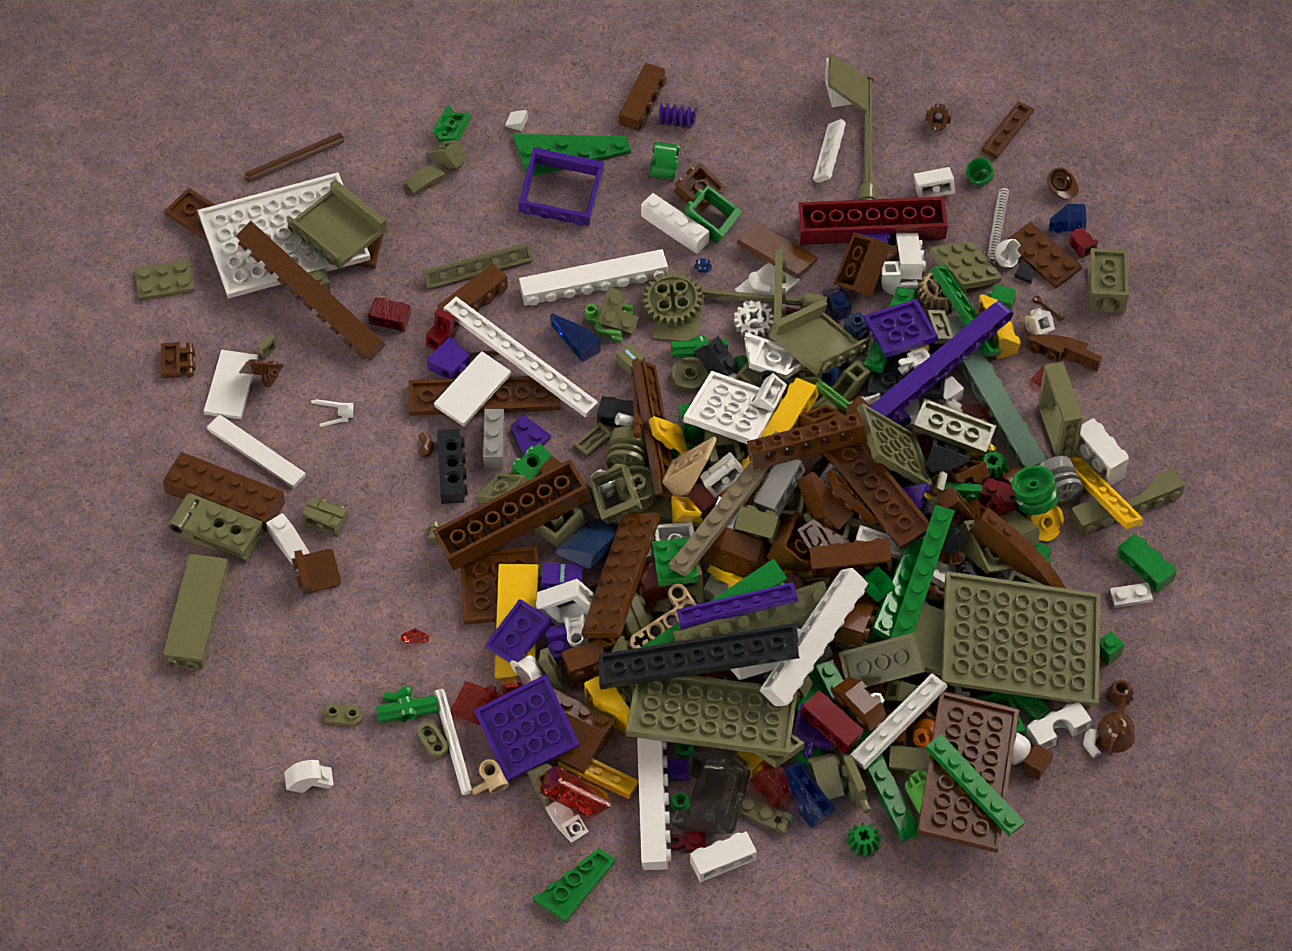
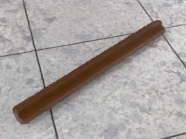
M341 133L330 136L245 172V178L248 182L254 181L344 143V137Z

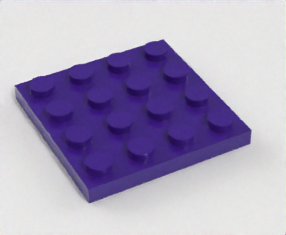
M546 674L474 710L508 782L533 768L548 763L580 747L578 739Z

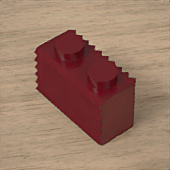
M375 297L368 314L369 324L405 332L411 317V306L405 302H392L387 298Z

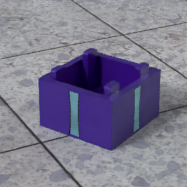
M543 562L542 591L575 579L583 583L582 565L577 563ZM571 600V601H568V602H565V603H576V602H574L573 600Z

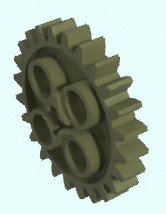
M669 271L668 276L661 273L660 279L655 276V283L649 281V287H645L646 293H643L645 312H648L649 318L653 317L654 322L660 320L661 326L664 322H667L668 327H670L671 323H674L675 327H677L678 322L685 325L684 320L691 322V316L697 317L696 311H701L700 305H703V293L701 292V286L697 284V280L692 282V276L686 278L685 273L679 276L678 271H676L675 275H672ZM670 286H673L676 312L672 311Z

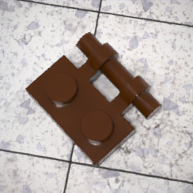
M180 342L161 343L162 378L181 377V371H186L187 377L194 376L196 364L194 363L195 349L193 348V343H186V348H180ZM181 357H186V362H181Z

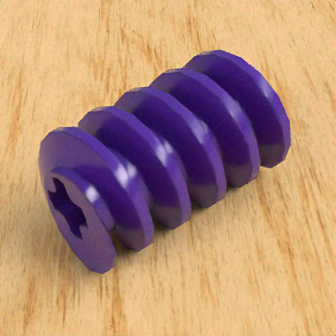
M661 102L659 123L663 125L666 120L667 126H670L673 121L674 127H677L680 122L681 128H684L687 123L688 129H691L695 124L697 107L692 112L690 106H688L687 110H684L683 105L677 109L676 104L670 108L669 103L663 107Z

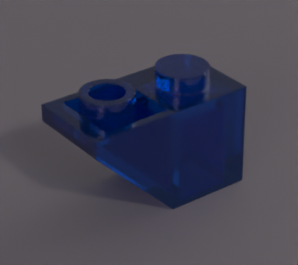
M1066 204L1050 218L1048 231L1061 233L1073 232L1075 229L1081 228L1085 230L1087 223L1086 205Z

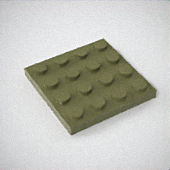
M861 403L857 410L865 425L867 444L870 447L872 459L876 463L885 465L890 471L899 473L904 479L911 480L915 485L927 483L932 487L933 484L927 466H925V460L916 434Z

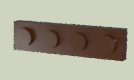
M1018 101L981 147V152L997 159L1033 114L1034 108Z

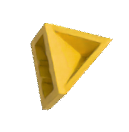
M672 496V524L692 522L693 527H699L703 519L700 517V510L690 497Z

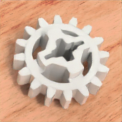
M750 301V305L743 303V308H737L738 313H734V326H736L737 332L741 331L742 337L745 333H749L755 336L761 335L764 338L765 332L770 333V327L774 323V314H772L771 308L767 309L766 303L761 306L760 301L757 304Z

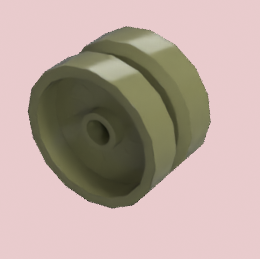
M633 465L628 468L643 509L637 513H646L650 511L658 498L654 492L651 469ZM624 476L616 479V500L619 505L631 499Z

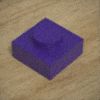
M688 759L668 760L669 781H689Z

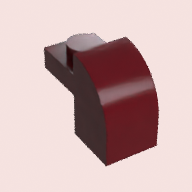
M440 308L435 312L434 326L426 333V346L434 351L449 337L454 338L457 332L458 323L454 322V316L451 313Z

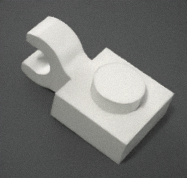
M925 347L907 353V358L898 361L901 366L898 370L901 374H905L912 367L917 368L931 355Z

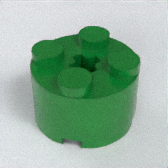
M654 142L649 177L675 180L680 145Z

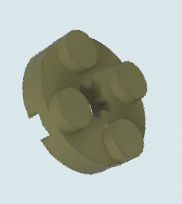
M685 357L678 364L676 362L672 368V381L675 387L685 392L700 391L709 376L703 364L696 357ZM689 372H693V375L695 376L688 377L686 375H688Z

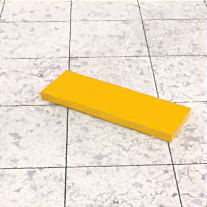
M499 564L496 629L519 599L537 610L538 564ZM536 643L525 657L531 655L536 659ZM495 654V679L520 680L511 665Z

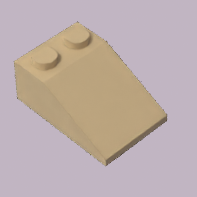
M715 436L671 461L662 483L674 496H687L692 492L693 486L717 440Z

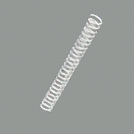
M1002 188L998 191L987 260L994 259L995 261H991L993 263L997 262V260L994 258L995 254L990 253H995V251L990 250H995L997 247L995 245H998L1001 241L1009 195L1007 188Z

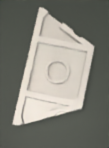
M745 333L744 342L749 368L760 372L769 370L784 380L805 368L801 362L776 342Z

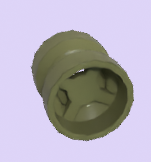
M659 594L656 596L651 616L654 619H658L660 615L666 614L673 608L667 595ZM671 615L667 616L666 621L670 619Z

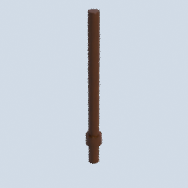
M633 377V421L631 428L634 438L638 439L641 437L643 422L641 420L635 378Z

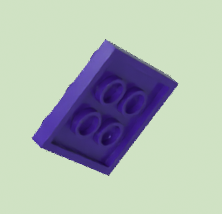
M917 299L864 315V321L885 358L938 341V335Z

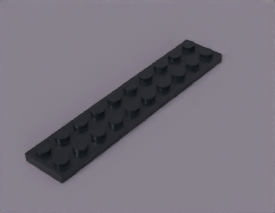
M796 623L599 654V686L602 690L799 659L798 627Z

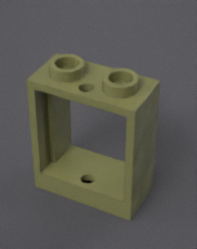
M615 464L611 469L596 472L592 477L588 478L601 519L606 524L618 521L626 514L637 513L643 510L630 470L626 465ZM624 476L631 499L607 509L600 486Z

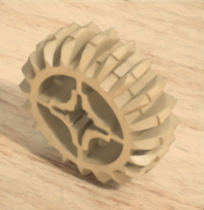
M931 271L929 273L925 272L922 279H919L917 289L920 303H924L925 308L930 306V310H944L947 313L948 309L953 312L952 303L943 294L941 286L934 280ZM964 289V290H962V291H963V293H964L965 296H966V295H967V291H966V289Z

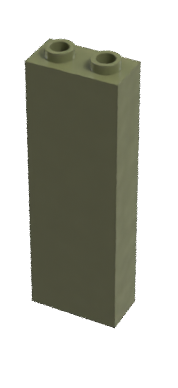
M189 554L163 652L165 664L171 667L186 666L192 670L204 669L230 569L228 559Z

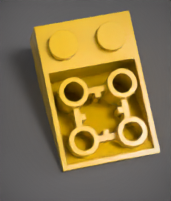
M599 676L585 682L584 696L586 705L616 719L615 728L626 733L630 709L626 704L627 701L623 693H619L616 689L617 687L601 690Z

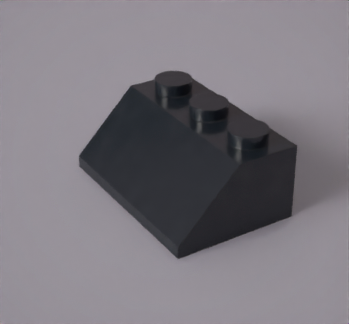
M933 437L926 455L925 466L933 473L938 474L939 471L946 472L969 462L970 451Z

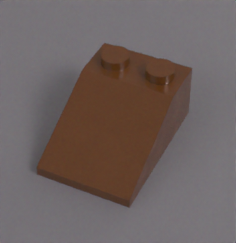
M814 472L797 480L807 511L811 513L813 519L820 521L834 531H838L854 514L841 499H837L832 494V490Z

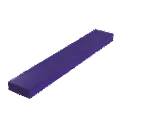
M794 582L677 609L681 629L714 620L728 619L796 603L798 598Z

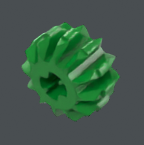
M987 449L985 457L979 455V458L976 459V461L986 462L989 468V477H987L989 479L993 478L997 481L998 477L1000 478L1008 471L1007 458H1004L1003 452L998 454L996 449L993 452Z
M862 822L861 827L854 824L853 830L849 829L846 843L849 845L850 851H855L856 857L860 852L863 853L864 858L867 857V852L873 856L875 850L880 848L881 835H878V828L872 829V824L865 826L864 822Z

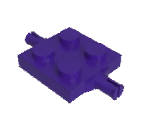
M801 703L792 734L804 742L806 747L803 756L806 757L808 753V758H811L813 748L830 751L832 743L799 715L804 703Z

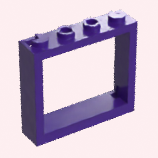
M533 147L518 202V212L526 215H537L545 219H556L560 222H571L578 226H589L604 172V162ZM541 164L596 176L587 212L581 213L527 201L536 165Z

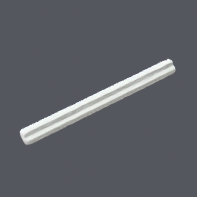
M444 689L435 690L434 695L461 794H471L470 780Z

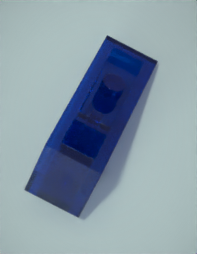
M556 314L550 315V325L582 363L601 352V340L590 329Z
M800 761L785 769L800 815L811 829L824 822L836 808Z

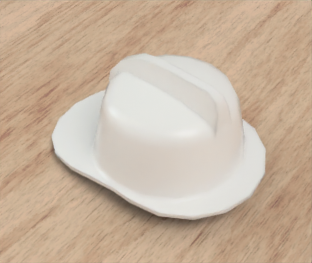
M531 655L519 662H510L512 669L518 675L523 685L543 676V670L540 669L538 662Z

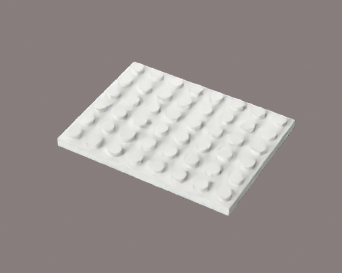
M339 172L198 210L228 299L280 285L276 280L278 276L275 273L272 275L263 268L265 264L262 261L256 262L250 256L252 252L249 249L245 251L237 244L239 240L235 236L250 220L308 273L323 268L325 272L338 269L335 265H330L321 254L318 255L309 244L303 243L298 235L292 234L289 231L287 216L295 219L330 191V183L334 179L343 185ZM367 247L343 267L370 260Z

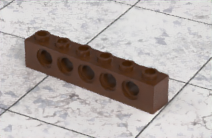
M857 412L747 441L748 456L753 470H758L866 442L865 425L860 413Z

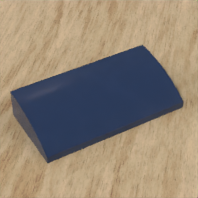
M588 521L556 550L555 554L590 569L610 550L619 524H606L604 521Z

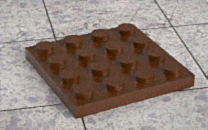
M537 546L493 550L460 567L464 625L497 622L499 564H538L539 566ZM538 567V592H540V574Z

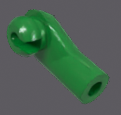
M405 685L396 693L385 691L383 701L394 703L401 697L412 696V688Z

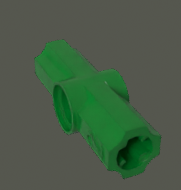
M696 336L687 341H671L672 358H698L694 351L711 339L707 340L704 336ZM721 339L726 348L728 349V340Z
M435 695L416 699L411 696H404L399 698L397 702L376 706L378 722L381 724L397 720L406 722V720L412 719L414 721L419 716L438 713Z

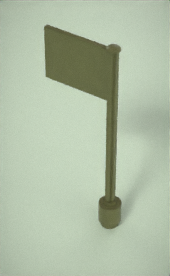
M831 52L829 53L828 87L865 112L864 184L859 187V200L877 199V186L872 183V83L874 79L870 76L865 77Z
M670 286L672 311L676 312L673 286ZM701 288L703 304L705 297L774 303V295ZM805 293V296H801V298L786 296V299H782V304L805 308L820 300L827 303V297H824L823 294ZM700 305V312L696 311L697 317L691 316V322L684 320L685 325L678 322L677 327H675L674 323H671L670 327H668L667 322H664L661 326L660 320L656 321L653 339L687 341L699 336L703 305Z
M923 604L914 633L916 634L925 672L941 677L944 610ZM835 632L833 641L839 642V643H841V644H844V645H847V646H850V647H853V648H858V647H859V646H855V645H852V644H848V643H845V642L838 641L839 633ZM863 641L861 647L869 645V643Z

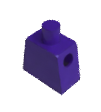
M451 337L427 358V369L446 379L458 378L470 364L469 354Z

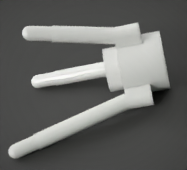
M311 400L312 404L338 407V416H342V418L321 423L320 427L348 422V418H353V403Z

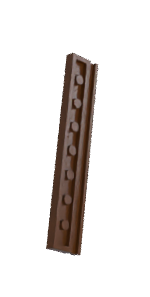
M636 358L632 361L654 492L655 496L660 495L661 498L671 501L674 495L662 483L673 460L671 450L652 436L649 419L653 416L665 420L656 365L644 360L639 361Z

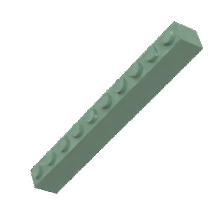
M959 315L947 319L953 336L966 327ZM978 347L958 364L959 369L991 423L996 425L997 433L1017 466L1025 468L1040 465L1047 460L1045 452L1040 450L1036 437L1031 435L1027 422L1022 420L1020 410L1012 403L1011 395L1008 392L1006 393L1002 380L997 378L993 365L988 363L986 355Z

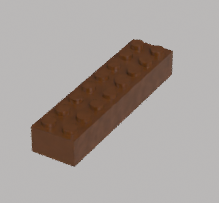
M570 459L436 528L432 532L452 570L455 571L591 500V496L585 482Z

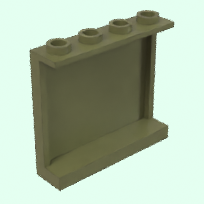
M336 179L330 183V191L295 219L287 216L289 231L292 234L298 235L303 243L309 244L318 255L321 254L330 265H335L338 269L387 231L386 219Z
M823 300L775 321L769 334L772 340L816 376L824 372L827 373L830 369L839 367L859 355H864L869 348L868 344L871 339L867 337L859 341L824 313L827 303Z

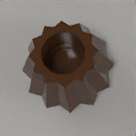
M1120 679L1113 682L1107 688L1108 693L1106 696L1109 698V702L1114 703L1115 706H1120L1125 691L1128 690L1126 705H1129L1130 701L1133 700L1134 692L1130 683Z

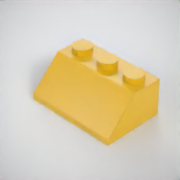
M980 295L977 314L980 315L998 300L986 295ZM1009 321L992 336L1002 350L996 356L997 360L1018 354L1019 347L1021 346L1019 337L1015 336L1013 324Z

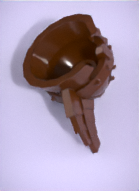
M1128 690L1125 691L1119 711L1107 713L1098 724L1097 729L1100 738L1097 743L1100 747L1107 750V755L1110 756L1112 752L1120 753L1128 750L1135 741L1133 721L1124 714Z

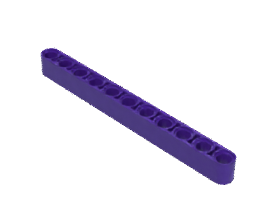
M999 300L994 302L873 403L870 408L893 420L1005 326L1013 317V311Z

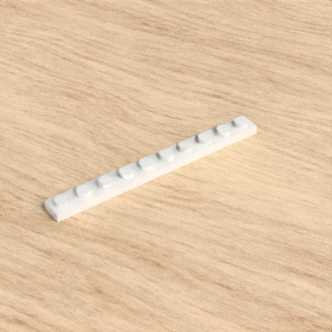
M455 297L444 307V311L451 313L456 322L585 418L598 406V401L458 297Z

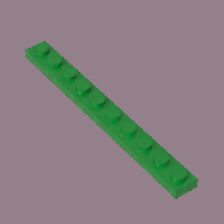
M834 660L816 665L814 670L827 696L836 705L832 689L841 683L843 678ZM842 708L847 716L853 720L851 710ZM863 729L860 740L853 746L854 750L871 734L870 731ZM880 754L865 771L902 843L918 837L920 834H917L918 826Z

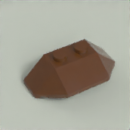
M727 526L701 558L716 568L736 574L742 578L747 577L765 565V562L768 563L770 561L767 558L768 554L762 540Z

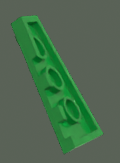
M598 848L579 862L578 866L563 874V877L558 881L548 885L542 893L536 894L533 897V901L567 923L615 864V858Z

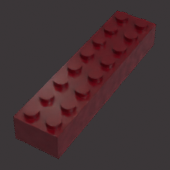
M944 197L798 202L800 245L850 243L853 233L890 232V241H895L896 233H918L919 240L946 239L948 223Z

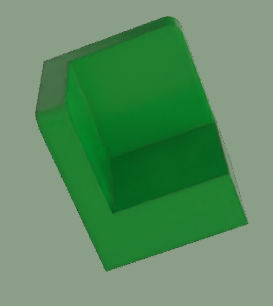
M879 566L875 567L863 578L868 583L865 588L866 592L877 602L895 588L890 577Z

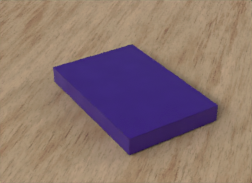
M519 599L484 646L509 664L511 661L519 662L525 658L552 620Z

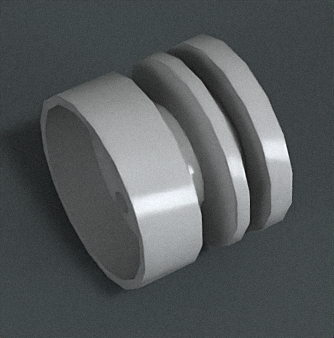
M1055 456L1038 465L1048 468L1053 473L1059 496L1056 506L1068 503L1081 494L1083 485L1079 480V476L1075 473V468L1070 458L1067 456Z

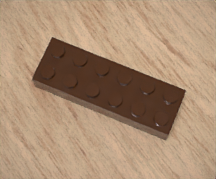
M180 452L163 480L165 493L180 499H184L188 493L197 495L262 521L263 526L261 529H264V532L267 533L266 523L277 517L285 504L283 491L183 452Z

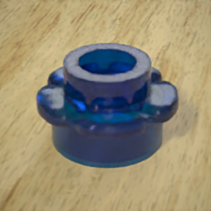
M706 258L697 259L694 268L698 269L699 273H707L712 269L711 261Z

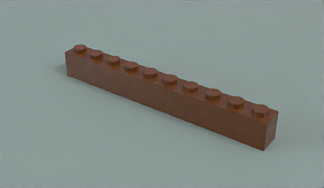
M251 220L235 236L239 240L237 244L243 250L249 249L252 252L250 256L256 262L262 261L265 264L263 268L271 275L275 273L278 276L276 280L284 287L288 285L293 296L297 299L301 297L305 301L303 303L305 307L310 311L314 309L318 313L316 315L317 318L323 323L327 321L331 325L329 328L336 335L340 333L344 337L343 341L350 348L353 345L358 349L356 353L363 360L367 358L371 361L385 347V343Z

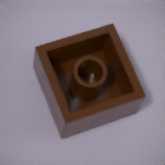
M599 639L561 652L562 672L570 690L583 689L585 682L599 676V654L605 653Z

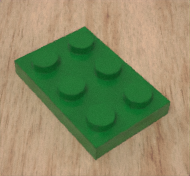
M690 537L652 542L659 587L698 582L696 565L687 577L669 569L670 562Z

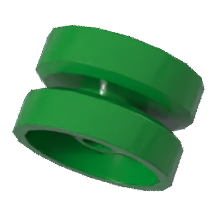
M1043 466L1025 467L1013 477L1012 488L1016 503L1023 513L1028 515L1044 514L1053 509L1057 504L1059 496L1053 473L1048 468Z

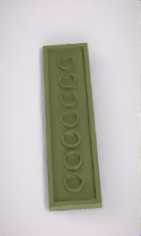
M821 581L796 590L798 598L796 603L728 619L714 620L673 632L675 642L796 623L798 629H801L827 591L825 582Z

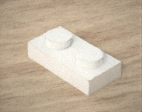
M1148 583L1110 588L1109 591L1114 608L1151 603L1153 601Z

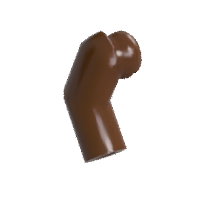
M422 432L418 436L423 443L421 449L418 450V454L422 458H426L427 455L432 453L434 443L427 432Z

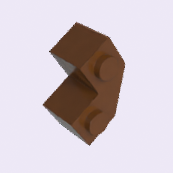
M847 677L832 689L834 701L838 707L851 710L854 718L853 721L858 722L862 729L871 731L887 718L882 702L877 696L872 697L865 690L867 686L861 680Z

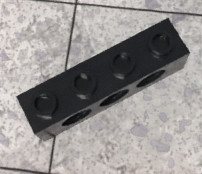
M460 429L437 430L441 504L464 503V496H468L467 484H463V480H467L466 468H462V464L466 463L465 452L461 451V448L465 447V438L460 435Z

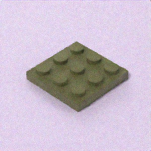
M972 241L931 247L929 254L939 266H946L961 290L997 284L1003 278Z

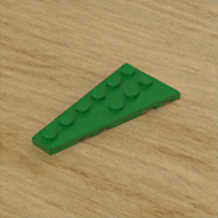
M513 134L525 173H527L533 147L597 161L631 153L626 136ZM537 164L534 176L564 169Z

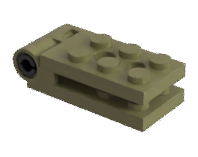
M191 493L186 494L168 523V528L177 536L245 563L264 534V529H261L263 526L262 521Z

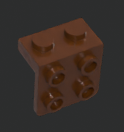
M329 548L304 555L302 550L294 551V558H291L294 570H298L299 576L296 577L298 587L303 589L304 594L336 587L341 584L340 574L332 549Z

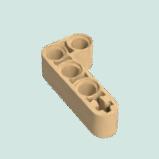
M675 584L669 588L667 596L674 609L633 634L629 639L631 649L641 648L639 645H634L635 637L640 639L646 634L650 641L656 637L650 634L652 626L658 627L660 634L672 627L666 622L667 616H674L676 623H678L677 609L683 608L684 605H696L683 585ZM674 588L682 591L681 598H674L672 595ZM648 639L644 640V641L641 643V646H644L645 644H647V643H648Z

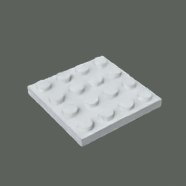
M711 371L684 415L683 422L747 444V441L761 437L772 414L778 408V404L773 412L757 407L752 403L760 389L759 387Z

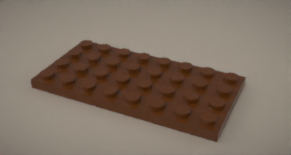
M943 691L938 697L932 741L942 734L1006 801L1019 709ZM929 754L917 834L997 853L1000 846L1002 829Z

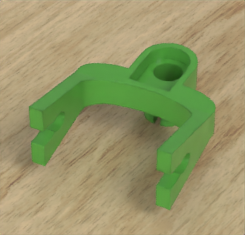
M588 304L585 308V319L587 323L595 325L596 334L622 343L621 331L603 329L604 325L597 323L601 310L597 309L595 304ZM623 304L621 311L634 315V311H632L633 305Z

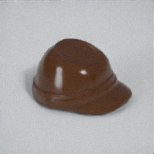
M1058 167L1049 173L1047 185L1054 195L1063 199H1071L1077 195L1079 191L1078 184L1073 173L1068 169Z

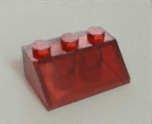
M554 766L545 772L539 794L588 818H593L610 808L611 801L608 793L600 789L598 785L590 784L584 781L582 777L566 772L562 767Z

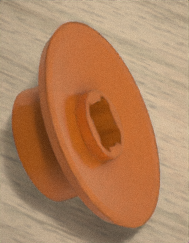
M924 718L916 723L913 730V741L917 747L926 748L927 744L932 741L935 721Z

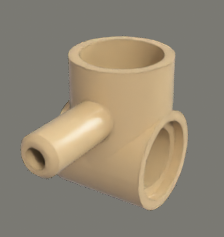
M488 759L481 763L479 773L485 782L473 787L471 791L475 796L489 789L491 794H496L509 786L497 762ZM495 767L494 774L488 776V770Z

